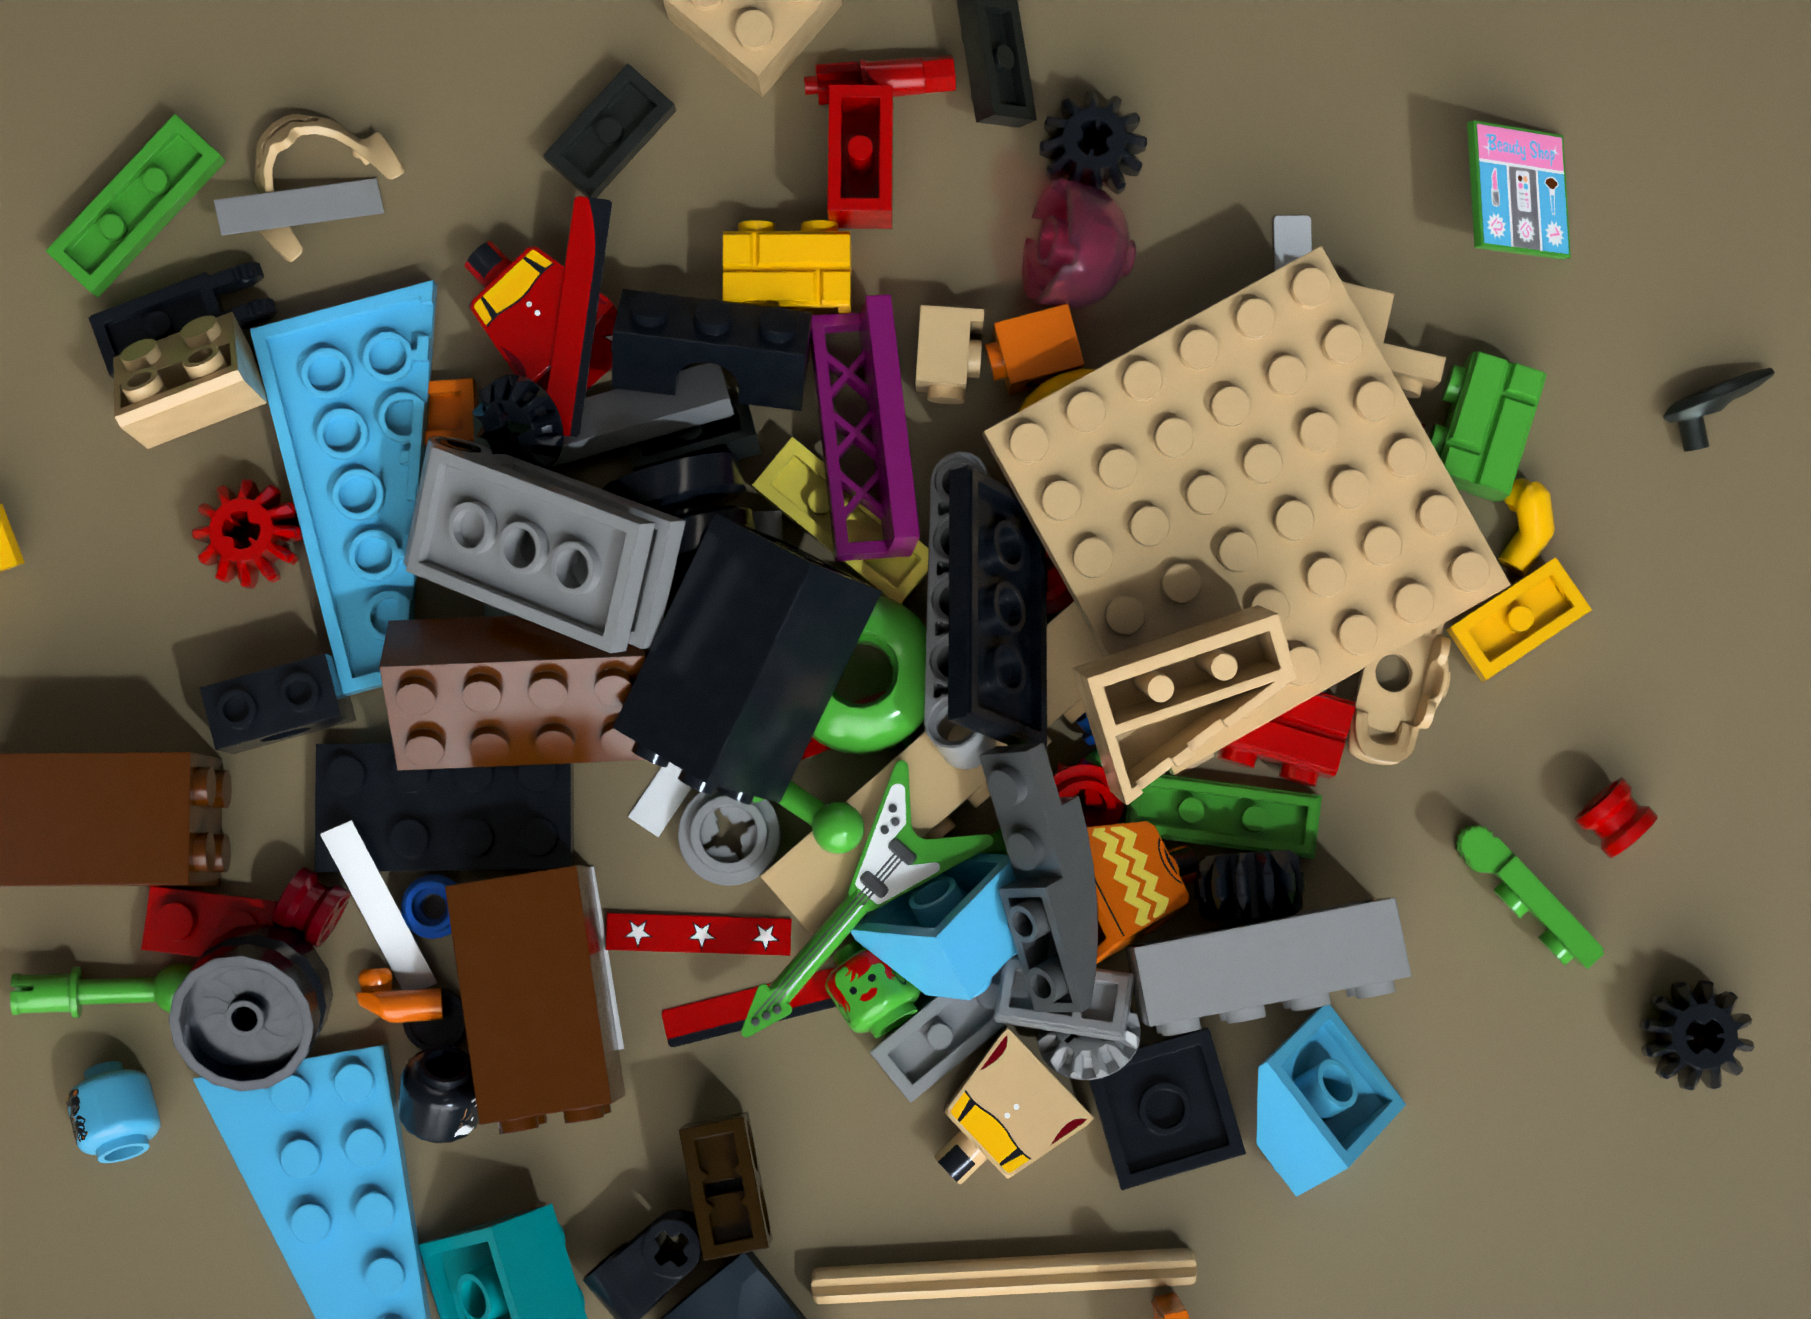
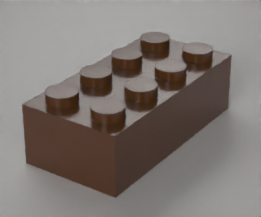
M516 615L388 621L379 668L397 770L645 760L631 751L635 741L615 730L613 726L650 648L641 649L628 644L627 650L624 652L608 653Z

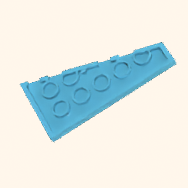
M434 280L250 329L342 693L346 696L383 687L379 666L388 621L414 620L417 575L406 571L407 566L403 564L426 453L424 431H427L430 397L428 389L429 381H431L437 284Z
M388 1044L305 1058L290 1077L266 1089L237 1091L213 1085L203 1077L193 1078L315 1319H431L422 1257L418 1247L419 1238Z

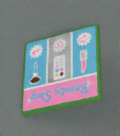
M1475 120L1467 122L1474 248L1561 260L1571 258L1563 135Z

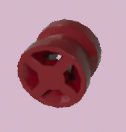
M303 867L291 879L280 897L272 916V923L283 929L294 927L304 933L306 942L315 947H320L328 939L341 919L350 899V891L339 885L329 888L319 882L316 872Z

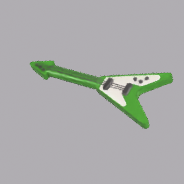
M903 760L898 761L893 768L849 886L847 897L770 986L766 984L759 985L741 1030L742 1036L745 1038L750 1037L791 1014L792 1007L789 1004L790 1001L867 912L885 905L989 848L993 844L992 836L981 834L937 839H923L917 836L911 825L908 764Z

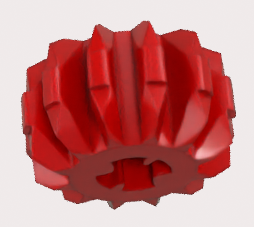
M243 479L241 481L237 496L225 485L217 487V497L221 506L216 509L206 503L199 505V513L211 521L209 526H199L191 531L194 539L210 543L199 553V561L206 566L218 563L215 577L224 583H229L238 574L240 585L247 589H253L258 582L259 570L268 581L272 583L277 582L281 578L280 571L275 564L278 559L291 565H295L298 562V556L285 548L287 542L303 540L301 528L287 525L297 515L295 505L291 502L279 504L281 490L273 485H268L259 493L256 483L250 479ZM248 521L260 528L257 540L251 537L248 539L252 544L249 547L237 540L240 528L248 531V527L245 524Z

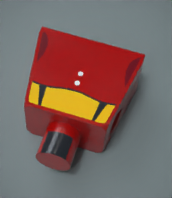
M488 241L470 255L464 266L485 288L471 301L469 308L513 373L531 379L545 390L548 387L565 267L534 245L528 247L512 262L492 241ZM601 293L599 295L593 343L615 323L617 314L614 304Z

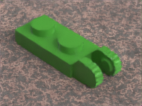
M1476 824L1470 827L1466 825V828L1463 830L1459 829L1460 833L1455 835L1457 839L1454 841L1457 846L1455 850L1459 851V856L1465 858L1464 862L1473 871L1493 873L1501 881L1493 889L1494 893L1518 918H1521L1529 911L1546 929L1537 938L1564 966L1574 959L1579 965L1589 969L1604 955L1602 952L1604 948L1522 861L1497 836L1494 837L1492 835L1493 831H1489L1487 827L1483 828L1481 825L1476 827Z

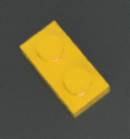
M1555 557L1447 628L1446 631L1480 681L1483 682L1592 609Z

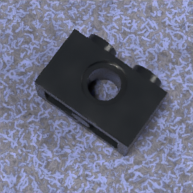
M326 653L200 687L215 750L231 754L356 721L351 698L342 693L334 657Z

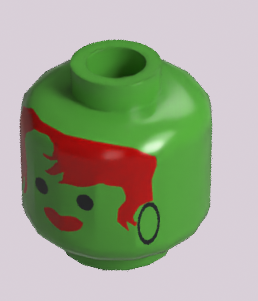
M856 940L840 949L832 957L837 967L826 979L825 988L852 1031L856 1033L871 1031L875 1038H879L895 1030L917 1013L918 1010L914 1003L921 991Z

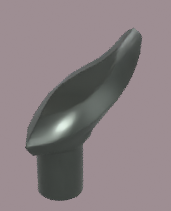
M1772 368L1744 373L1674 402L1667 409L1663 417L1669 423L1678 421L1684 452L1709 447L1703 416L1722 411L1731 401L1750 393L1773 377L1775 371Z

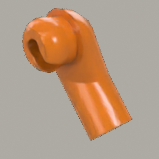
M388 968L362 969L358 974L360 992H355L359 1005L382 1019L392 1023L443 1020L441 987L393 990L391 984L393 974Z

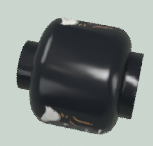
M443 1045L418 1052L407 1061L400 1079L398 1112L399 1119L408 1132L424 1141L451 1143L465 1138L476 1129L479 1118L469 1054L457 1047Z

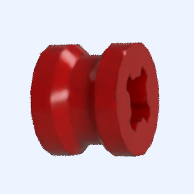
M1623 777L1617 779L1598 793L1574 818V821L1583 830H1592L1601 839L1600 849L1608 858L1617 856L1631 846L1658 819V815L1650 806H1640L1631 796L1632 787Z

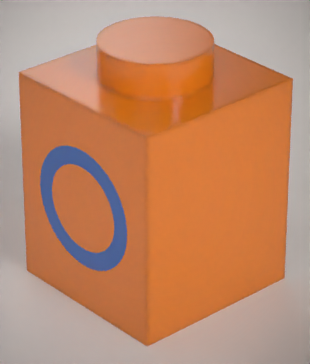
M1068 304L994 323L992 335L994 342L984 344L993 381L1004 379L1008 395L1035 389L1042 382L1057 374L1084 369L1085 365Z

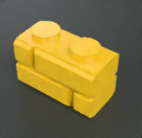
M761 220L738 223V231H723V301L813 312L812 315L852 313V243L850 231H838V223L827 220L802 222L801 231H775L774 223Z

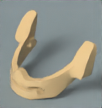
M291 114L271 123L260 136L256 147L254 182L260 194L274 192L272 168L277 154L290 147L301 135L309 134L331 137L351 147L355 158L360 159L365 166L371 163L387 179L393 180L405 172V168L399 156L379 132L366 139H359L333 119ZM291 226L259 231L284 260L293 262L302 253V246L290 228Z

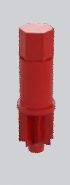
M952 55L868 62L865 59H858V61L817 64L815 65L816 76L804 77L805 95L817 94L819 105L829 104V85H893V97L956 91V75Z

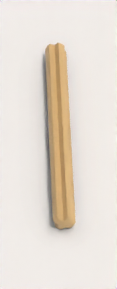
M1172 1248L829 1266L813 1269L811 1274L812 1299L816 1304H838L1192 1285L1196 1282L1197 1262L1192 1249Z

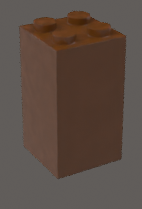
M193 752L0 753V887L221 886V872L229 870L231 860L228 834H222V808L229 807L232 794L229 771L222 770L221 758Z
M576 865L445 886L479 1125L498 1122L499 1134H506L538 1128L539 1124L548 1122L546 1114L563 1112L565 1123H575L602 1118L604 1114L611 1113L610 1104L625 1096V1088L592 868Z

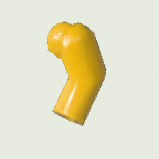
M1518 478L1514 480L1511 493L1504 499V502L1511 511L1517 513L1519 530L1501 553L1498 560L1513 573L1524 577L1551 540L1555 531L1551 494L1547 488L1539 481L1531 483L1525 478Z

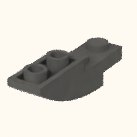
M1044 743L996 746L980 754L979 757L1004 838L1007 854L1015 875V880L999 888V893L1026 980V986L1035 1012H1084L1092 1004L1097 963L1098 915L1094 865L1079 796L1059 797Z

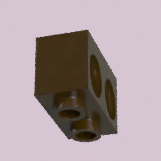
M748 1111L688 1123L679 1129V1135L703 1260L708 1261L769 1248L773 1237Z

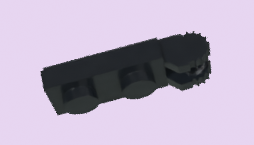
M243 263L212 275L205 272L88 317L109 376L114 378L113 357L120 355L129 345L143 339H154L157 341L181 332L186 324L199 317L214 316L217 318L233 312L241 329L253 327L275 317L278 311L273 299H255L224 311L219 297L221 294L235 293L262 281L264 274L260 263Z

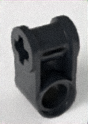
M682 1209L669 1210L663 1213L628 1243L626 1241L616 1248L582 1279L614 1319L642 1318L668 1293L669 1289L696 1266L702 1255L695 1215ZM665 1232L671 1237H675L681 1232L687 1236L688 1242L683 1249L684 1254L679 1250H674L668 1255L661 1246L667 1237Z

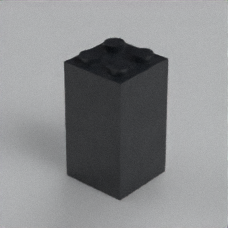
M715 513L613 728L635 741L631 751L637 756L661 767H667L669 762L682 769L678 779L693 789L714 796L717 790L747 805H751L754 796L780 803L882 591L784 540Z

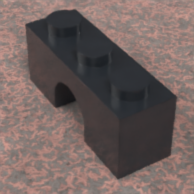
M622 289L613 327L612 388L675 395L682 368L692 363L709 362L726 368L734 375L739 385V404L801 411L809 363L813 312L727 302L717 299L661 294L653 291Z

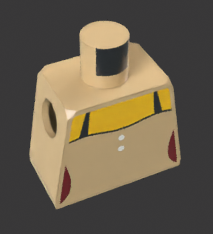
M1005 1026L997 1034L944 1107V1113L961 1131L934 1158L960 1185L987 1159L1009 1179L1086 1127L1094 1117L1027 1046Z

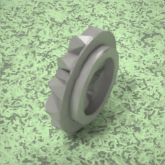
M717 790L714 796L702 792L696 795L685 808L678 829L679 847L688 866L701 878L714 884L726 886L747 883L760 876L773 863L781 839L779 820L776 811L768 800L752 802L751 805H747ZM718 809L733 824H738L742 821L747 823L753 819L755 821V825L747 828L748 832L740 837L743 846L741 851L745 857L742 860L727 845L718 848L713 846L707 850L704 846L713 841L712 837L720 832L717 823L719 818L715 813Z
M1130 1008L1125 1042L1102 1040L1101 1038L1080 1036L1078 1038L1075 1034L1038 1029L1037 1042L1041 1056L1054 1071L1072 1079L1093 1080L1117 1072L1132 1059L1140 1043L1141 1031L1138 1015Z

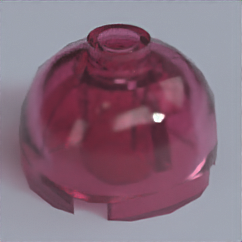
M1054 179L1044 189L1032 215V218L1043 220L1039 230L1038 244L1034 239L1026 238L1022 265L1024 292L1028 298L1036 299L1034 303L1052 307L1068 304L1069 308L1081 309L1097 304L1115 289L1121 276L1126 277L1131 272L1136 257V244L1134 240L1130 239L1129 226L1123 210L1105 191L1085 183Z

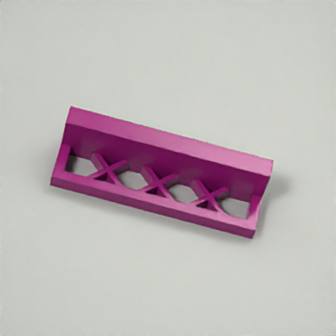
M891 294L868 295L864 299L860 313L812 315L810 344L835 561L910 557L920 538ZM859 332L861 354L848 368L827 352L825 333ZM862 366L865 382L856 375V372ZM829 370L839 378L832 386ZM846 384L867 400L868 413L855 428L834 412L833 398ZM869 425L872 441L862 434ZM836 430L846 437L839 446L837 444ZM852 444H855L870 456L875 464V473L862 488L840 471L839 459ZM876 484L879 502L869 494ZM843 490L853 497L846 506H844ZM859 504H862L881 520L883 540L848 541L846 519Z

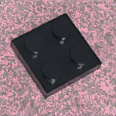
M1207 1027L1140 1046L1132 1059L1117 1072L1103 1078L1088 1080L1121 1190L1246 1154L1211 1033Z

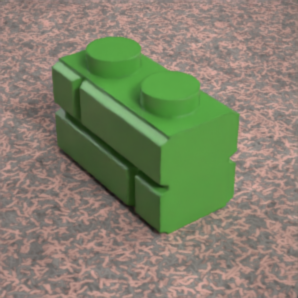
M1473 351L1464 360L1463 366L1456 364L1451 366L1441 395L1442 401L1451 403L1444 426L1434 424L1428 437L1458 490H1463L1468 494L1493 502H1501L1510 495L1547 374L1543 371L1518 363H1510L1505 359L1480 351Z

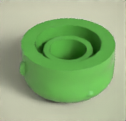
M880 595L857 642V645H871L879 649L889 659L893 673L892 682L886 693L876 701L858 704L841 698L834 690L812 736L820 744L837 752L853 755L880 754L896 747H900L904 751L913 743V736L924 725L927 627L905 605Z

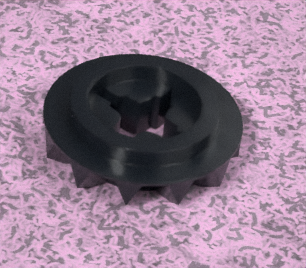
M512 374L501 376L479 390L482 402L472 411L475 417L482 422V428L476 437L488 441L493 452L492 454H507L545 469L550 468L561 454L564 432L558 409L547 392L531 379ZM510 420L515 423L520 422L521 425L529 423L530 428L524 430L523 434L520 435L519 432L511 433L507 424Z

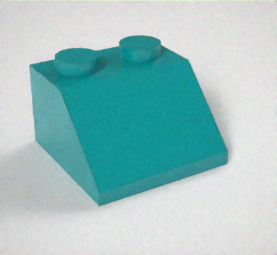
M553 1204L516 1212L418 1245L440 1319H588L585 1312L584 1296L576 1282L565 1247V1234L560 1223L557 1221Z

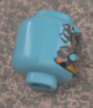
M119 1061L97 1064L85 1070L83 1073L85 1080L73 1087L66 1098L75 1142L79 1149L85 1154L96 1155L100 1163L120 1162L146 1152L150 1147L149 1140L157 1134L161 1127L152 1085L147 1075L142 1071L123 1069V1065Z

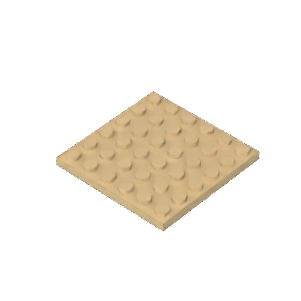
M1322 246L1003 420L981 434L1105 657L1256 605L1279 614L1297 678L1231 728H1223L1194 750L1195 755L1179 767L1174 765L1170 768L1169 772L1171 775L1183 771L1511 585Z

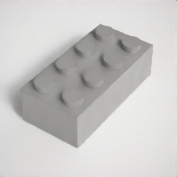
M1372 898L1299 912L1295 915L1278 916L1132 944L1125 948L1130 973H1133L1135 977L1133 990L1139 1021L1149 1027L1156 1026L1157 1033H1162V1036L1200 1030L1202 1028L1199 1017L1219 1014L1220 1021H1227V1024L1266 1017L1264 1005L1276 1002H1283L1284 1009L1292 1008V1011L1330 1005L1329 992L1346 989L1347 997L1356 996L1357 999L1396 992L1394 980L1412 977L1396 898Z

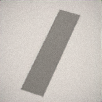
M377 178L214 200L221 236L384 213Z

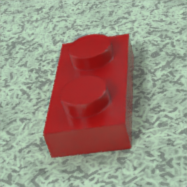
M150 886L141 950L201 957L215 938L235 927L267 924L279 928V926L272 923V916L278 901Z

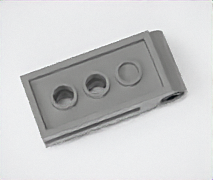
M432 436L428 438L403 564L407 566V572L608 653L624 652L627 650L628 644L641 649L651 648L663 623L686 520L507 454H492L491 449L478 443L445 436Z

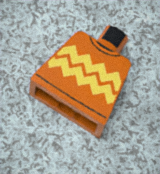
M1148 821L1087 827L1097 895L1098 947L1096 964L1159 929L1189 904V893L1185 885L1194 883V879H1197V856L1188 846L1167 850L1156 827Z

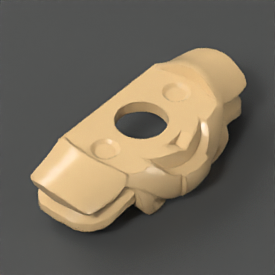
M1444 623L1390 653L1402 658L1409 671L1407 683L1399 691L1389 692L1379 685L1376 679V667L1381 659L1361 669L1353 702H1356V707L1349 730L1348 748L1353 756L1370 764L1394 765L1412 754L1419 730L1430 727L1435 710L1441 700L1445 699L1450 687L1451 672H1449L1448 655L1451 641L1450 638L1442 635Z

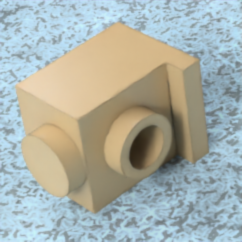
M921 305L915 386L916 392L928 393V401L940 404L965 403L967 377L980 378L982 340H971L970 334H982L984 309Z

